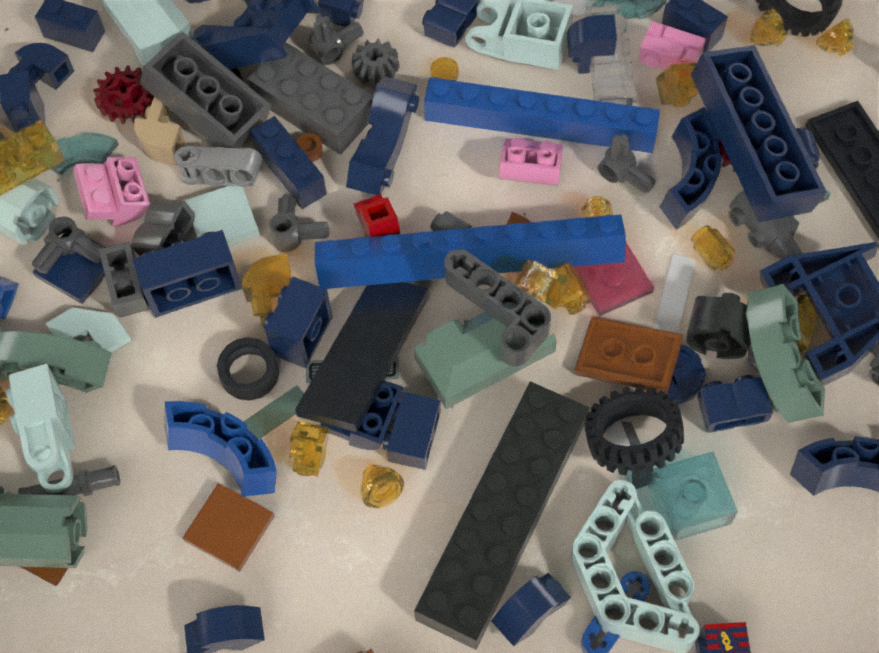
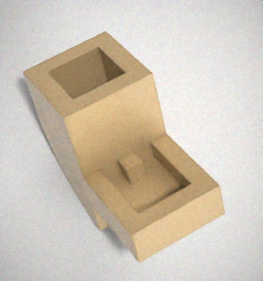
M154 96L151 107L148 106L146 109L145 119L135 118L134 130L145 155L157 162L176 165L173 158L174 153L184 146L185 139L180 125L168 123L171 116L170 109Z

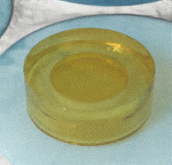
M441 57L431 64V78L457 81L459 67L455 60Z

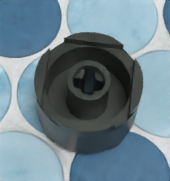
M723 293L721 297L697 296L687 331V344L695 351L706 355V350L717 352L716 358H743L751 346L749 326L746 318L747 305L740 302V296L734 293Z

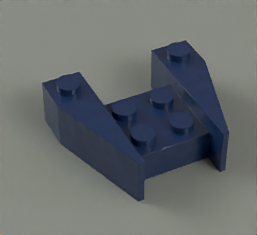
M244 0L248 7L234 21L233 26L201 25L194 31L191 39L222 65L228 66L229 69L281 59L288 55L282 46L307 13L318 14L320 9L314 0Z
M876 242L792 255L760 270V282L764 289L783 284L794 297L805 292L832 340L807 351L805 359L809 360L816 377L823 386L849 374L879 345V282L867 263L868 260L876 255L878 248Z

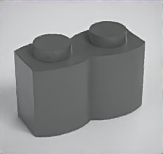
M155 199L146 211L144 223L137 228L133 235L132 249L141 256L145 252L158 251L182 241V238L190 231L193 225L194 211L185 201Z

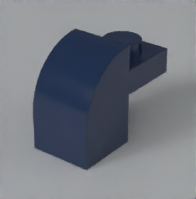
M614 14L582 18L574 22L567 30L568 56L572 58V63H577L578 74L590 73L591 57L615 55L617 33Z
M32 43L23 46L15 52L19 62L8 73L28 70L34 84L40 80L57 90L74 72L68 54L47 43Z
M549 573L540 578L535 576L507 600L492 618L491 622L515 646L532 635L548 616L565 606L571 599V596Z
M232 605L205 610L196 614V620L184 625L187 653H214L221 649L242 651L265 641L261 609L255 606Z

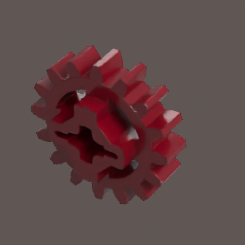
M130 65L125 67V71H120L118 67H115L114 74L106 71L104 73L106 79L97 80L99 88L93 89L96 97L94 101L103 117L108 115L110 122H114L119 118L121 124H125L128 118L134 123L138 115L145 118V110L148 106L151 107L154 95L140 85L142 76L140 67L134 71H131Z

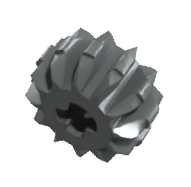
M379 38L375 43H370L366 39L365 46L357 45L356 53L352 54L351 58L355 77H359L362 84L370 82L372 87L384 76L394 78L396 76L395 73L400 68L396 49L391 47L389 41L381 44Z

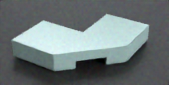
M72 307L45 323L52 335L78 341L90 335L95 342L101 345L102 349L112 353L131 342L129 335L115 314Z

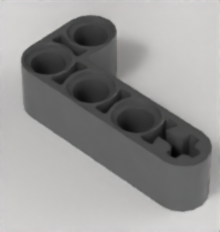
M463 249L452 250L446 255L444 262L446 283L508 327L504 331L501 340L502 360L510 366L517 367L525 364L549 335L550 310ZM484 284L491 288L482 290L478 286ZM507 302H512L517 306L513 308H507L503 304ZM532 320H538L543 324L540 326L530 325L528 322ZM513 343H518L522 345L523 348L519 350H513L509 347V345Z

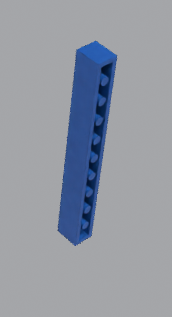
M618 214L315 242V268L319 286L325 289L443 279L445 278V257L449 252L456 249H463L498 273L625 262L626 234L622 215Z

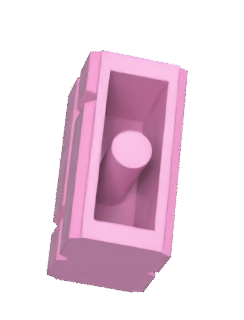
M652 21L642 41L638 60L644 62L648 67H660L669 70L675 76L692 78L691 73L703 53L706 38Z

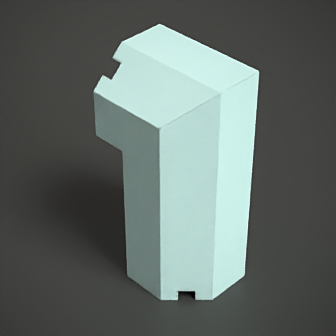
M99 0L134 48L136 57L142 66L147 64L182 31L190 38L193 37L190 23L172 0Z
M0 160V233L22 245L28 243L27 239L33 242L37 241L54 220L55 214L51 213L52 205L58 206L59 199L53 187Z

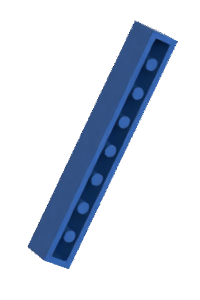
M429 77L424 98L425 121L605 147L611 146L612 138L615 135L622 136L625 134L628 137L630 150L653 153L660 115L659 109Z

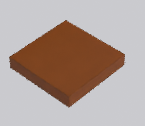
M218 483L182 539L184 542L240 572L275 515L268 509Z

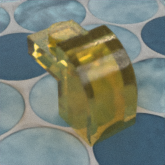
M287 253L264 257L254 262L243 277L242 288L246 301L251 302L254 317L260 316L263 327L270 311L273 312L271 298L278 297L283 286H288L292 279Z
M527 259L514 284L535 299L558 310L573 282L558 272L536 261L532 262Z

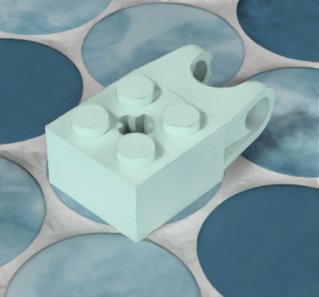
M481 0L478 3L476 9L477 16L487 23L488 26H477L467 31L465 41L471 49L506 61L559 70L567 47V30L573 24V5L546 0ZM483 8H491L496 14L486 13ZM472 37L482 38L485 40V43H479Z
M43 364L10 374L11 388L6 389V394L10 406L14 407L15 414L11 415V423L15 433L20 435L24 458L28 466L37 472L38 480L45 491L48 493H60L66 490L73 481L69 451L76 449L66 397L49 366ZM62 471L65 473L61 482L57 484L48 483V477L53 472Z

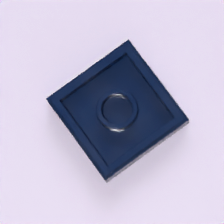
M64 233L61 238L68 237L71 234ZM76 252L71 255H61L48 273H40L36 269L32 271L36 278L81 304L86 301L105 277L102 261L94 263Z

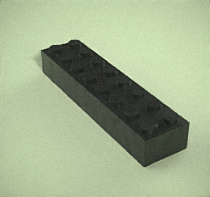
M529 382L414 610L415 621L477 650L585 426L586 415L589 411L588 406L536 383Z

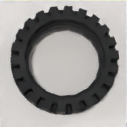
M756 0L757 3H760L758 5L760 12L766 11L763 16L767 20L773 19L772 25L775 27L779 24L782 25L781 30L786 33L791 29L792 35L796 36L801 32L802 37H808L810 33L812 36H815L819 32L825 31L843 4V0H819L822 5V11L809 12L790 5L786 0Z
M636 386L635 392H631L630 387L622 388V394H619L617 390L610 392V399L604 395L599 399L600 405L597 403L592 405L591 412L587 413L585 421L588 447L594 460H597L598 465L602 468L606 466L607 471L612 473L618 469L619 475H627L628 470H631L632 475L636 476L640 475V469H645L646 474L654 472V465L659 469L665 467V460L672 462L675 459V453H680L682 449L681 444H684V426L680 408L671 396L667 398V394L663 391L657 394L656 389L651 387L644 392L643 386ZM645 415L655 417L666 424L664 431L654 440L641 445L623 446L613 444L603 437L607 428L616 421L629 416Z

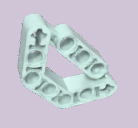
M617 480L607 488L574 540L572 564L592 611L597 616L598 625L602 626L604 632L607 633L609 631L612 635L618 634L621 638L674 653L689 652L693 648L699 634L698 622L692 616L688 607L694 592L693 579L662 515L656 511H644L638 500L634 485L625 480ZM621 497L625 498L618 505L616 512L614 510L615 500L619 501ZM607 522L612 526V529L602 531L597 528L596 524ZM626 523H628L631 529L634 543L665 607L626 597L608 557V552ZM651 526L657 531V534L647 535L643 533L641 528ZM589 548L596 555L592 558H585L579 554V551ZM666 556L671 561V564L666 566L660 565L656 562L655 557ZM601 578L606 580L609 586L605 589H599L592 584V581ZM679 586L685 591V595L680 597L674 596L669 591V587ZM616 609L621 612L623 617L619 620H611L606 616L605 611ZM643 618H649L655 622L657 627L652 630H646L641 627L639 621ZM664 623L668 624L666 635L662 634ZM679 629L685 630V639L678 637Z

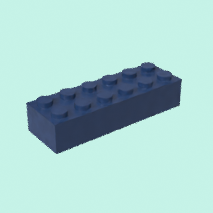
M750 45L703 52L691 73V77L758 222L812 212L826 195L827 191L756 46Z

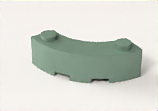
M783 284L748 293L746 318L749 326L750 340L756 364L771 398L773 409L776 412H780L788 423L824 416L825 388L816 377L809 360L801 359L796 341L802 338L798 319V301Z
M0 330V382L9 380L10 374L47 364L58 384L88 393L103 387L112 352L102 349L99 343L90 340L81 342L44 333Z

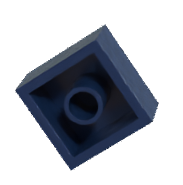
M294 276L288 286H283L278 296L276 309L274 312L270 311L264 322V329L270 348L276 357L303 368L307 367L333 318L327 289Z

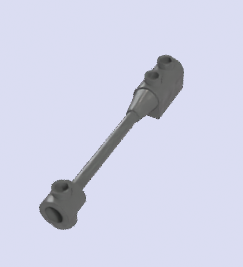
M744 190L732 200L729 206L731 209L729 211V218L737 227L745 224L751 231L748 233V239L755 248L764 246L768 251L773 252L781 259L803 254L793 238L799 225L794 216L758 222ZM878 345L871 352L875 358L869 364L873 368L869 371L870 378L877 386H879Z

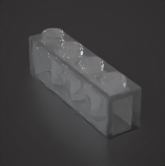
M620 4L586 6L585 17L614 14L617 33L614 56L591 57L590 73L594 100L632 106V103L637 102L636 85H631L634 67L633 62H628L627 58L630 55V40L624 37V33L627 31L626 16H621Z

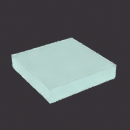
M226 186L184 200L195 213L193 227L197 238L206 232H216L223 229L227 244L230 246L260 236L243 187Z

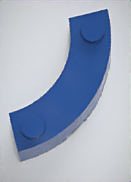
M186 401L165 402V431L168 450L192 451L216 460L235 478L242 497L275 493L277 470L273 457L262 439L259 440L248 430V425L228 412L221 414L207 409L205 404Z

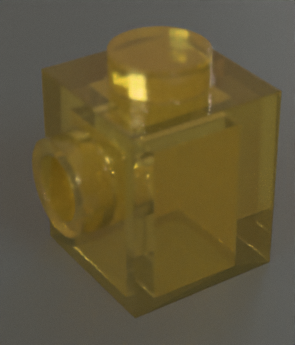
M697 63L672 64L655 78L662 105L673 104L674 107H682L691 103L690 100L699 93L691 77V73Z

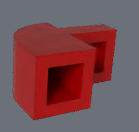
M380 194L353 203L365 237L400 234L398 217L388 197L383 198Z

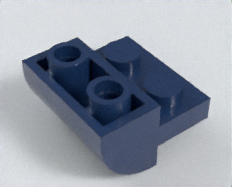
M384 380L357 432L324 423L320 424L319 430L348 440L349 445L366 450L379 449L403 387Z

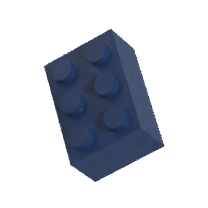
M223 229L216 232H206L200 237L186 242H176L170 247L158 251H148L140 257L133 259L142 291L155 318L242 289Z

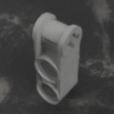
M189 145L179 148L173 157L176 165L181 169L180 177L182 182L188 185L251 187L256 182L262 164L261 154L252 148L195 147Z

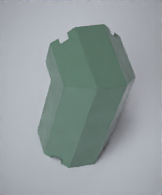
M507 302L503 304L507 308H513L517 306L512 302ZM484 312L470 320H464V325H461L459 320H452L430 331L425 336L428 343L423 348L419 343L414 348L415 360L444 408L448 409L554 353L557 344L555 335L548 336L525 364L517 367L510 366L501 357L502 335L508 327L487 312ZM532 320L528 322L530 325L540 326L543 324L538 320ZM513 343L509 345V347L513 350H519L523 348V346L518 343Z
M0 485V566L77 568L85 546H78L80 537H86L88 529L86 504L79 502L81 498L76 495L12 494L9 491L4 494V487Z

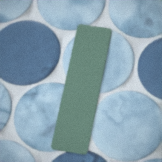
M295 386L243 422L248 425L247 429L260 439L296 414L295 409L304 393L299 386Z

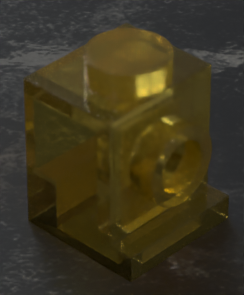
M569 262L542 277L544 283L554 289L551 291V295L555 303L559 307L566 308L569 315L583 311L586 308V304L593 301L578 269Z
M297 422L290 436L292 444L289 458L294 459L293 472L301 476H319L325 462L329 427Z

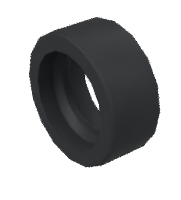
M250 337L236 339L223 349L218 358L217 371L221 384L228 394L237 399L247 401L260 399L268 394L277 383L279 369L275 353L267 343L260 339ZM253 354L259 355L265 360L266 372L256 382L241 384L232 379L230 367L241 356Z

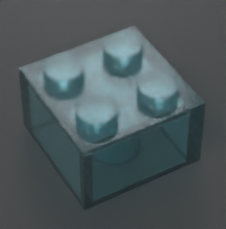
M714 451L667 464L661 469L658 467L653 468L654 472L649 473L647 479L649 491L657 512L665 519L674 541L730 525L738 513Z

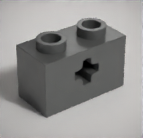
M130 242L99 249L112 306L118 317L121 318L149 310L147 299L142 291L133 259L136 258Z

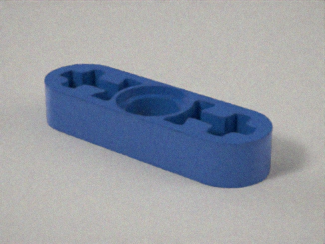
M637 571L625 574L620 580L625 595L629 590V586L626 583L633 584L635 581H638L641 584L640 591L643 593H634L632 599L644 602L651 589L649 579L643 573ZM595 616L582 635L581 649L583 653H609L620 638V635L615 634L613 636L608 631L602 641L605 648L603 649L598 646L595 650L590 647L591 640L588 637L595 638L602 630V626L597 624L598 619Z

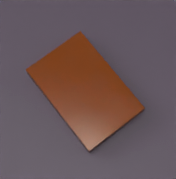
M591 317L574 369L575 375L633 388L643 386L644 390L651 387L655 388L657 393L663 391L667 394L683 342V334Z

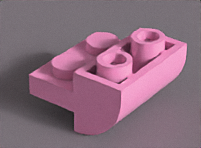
M505 138L500 160L499 180L558 186L563 144H556L550 141H528L522 138Z
M108 157L105 164L75 165L73 173L85 219H110L111 226H118L135 221L146 213L150 203L136 157Z

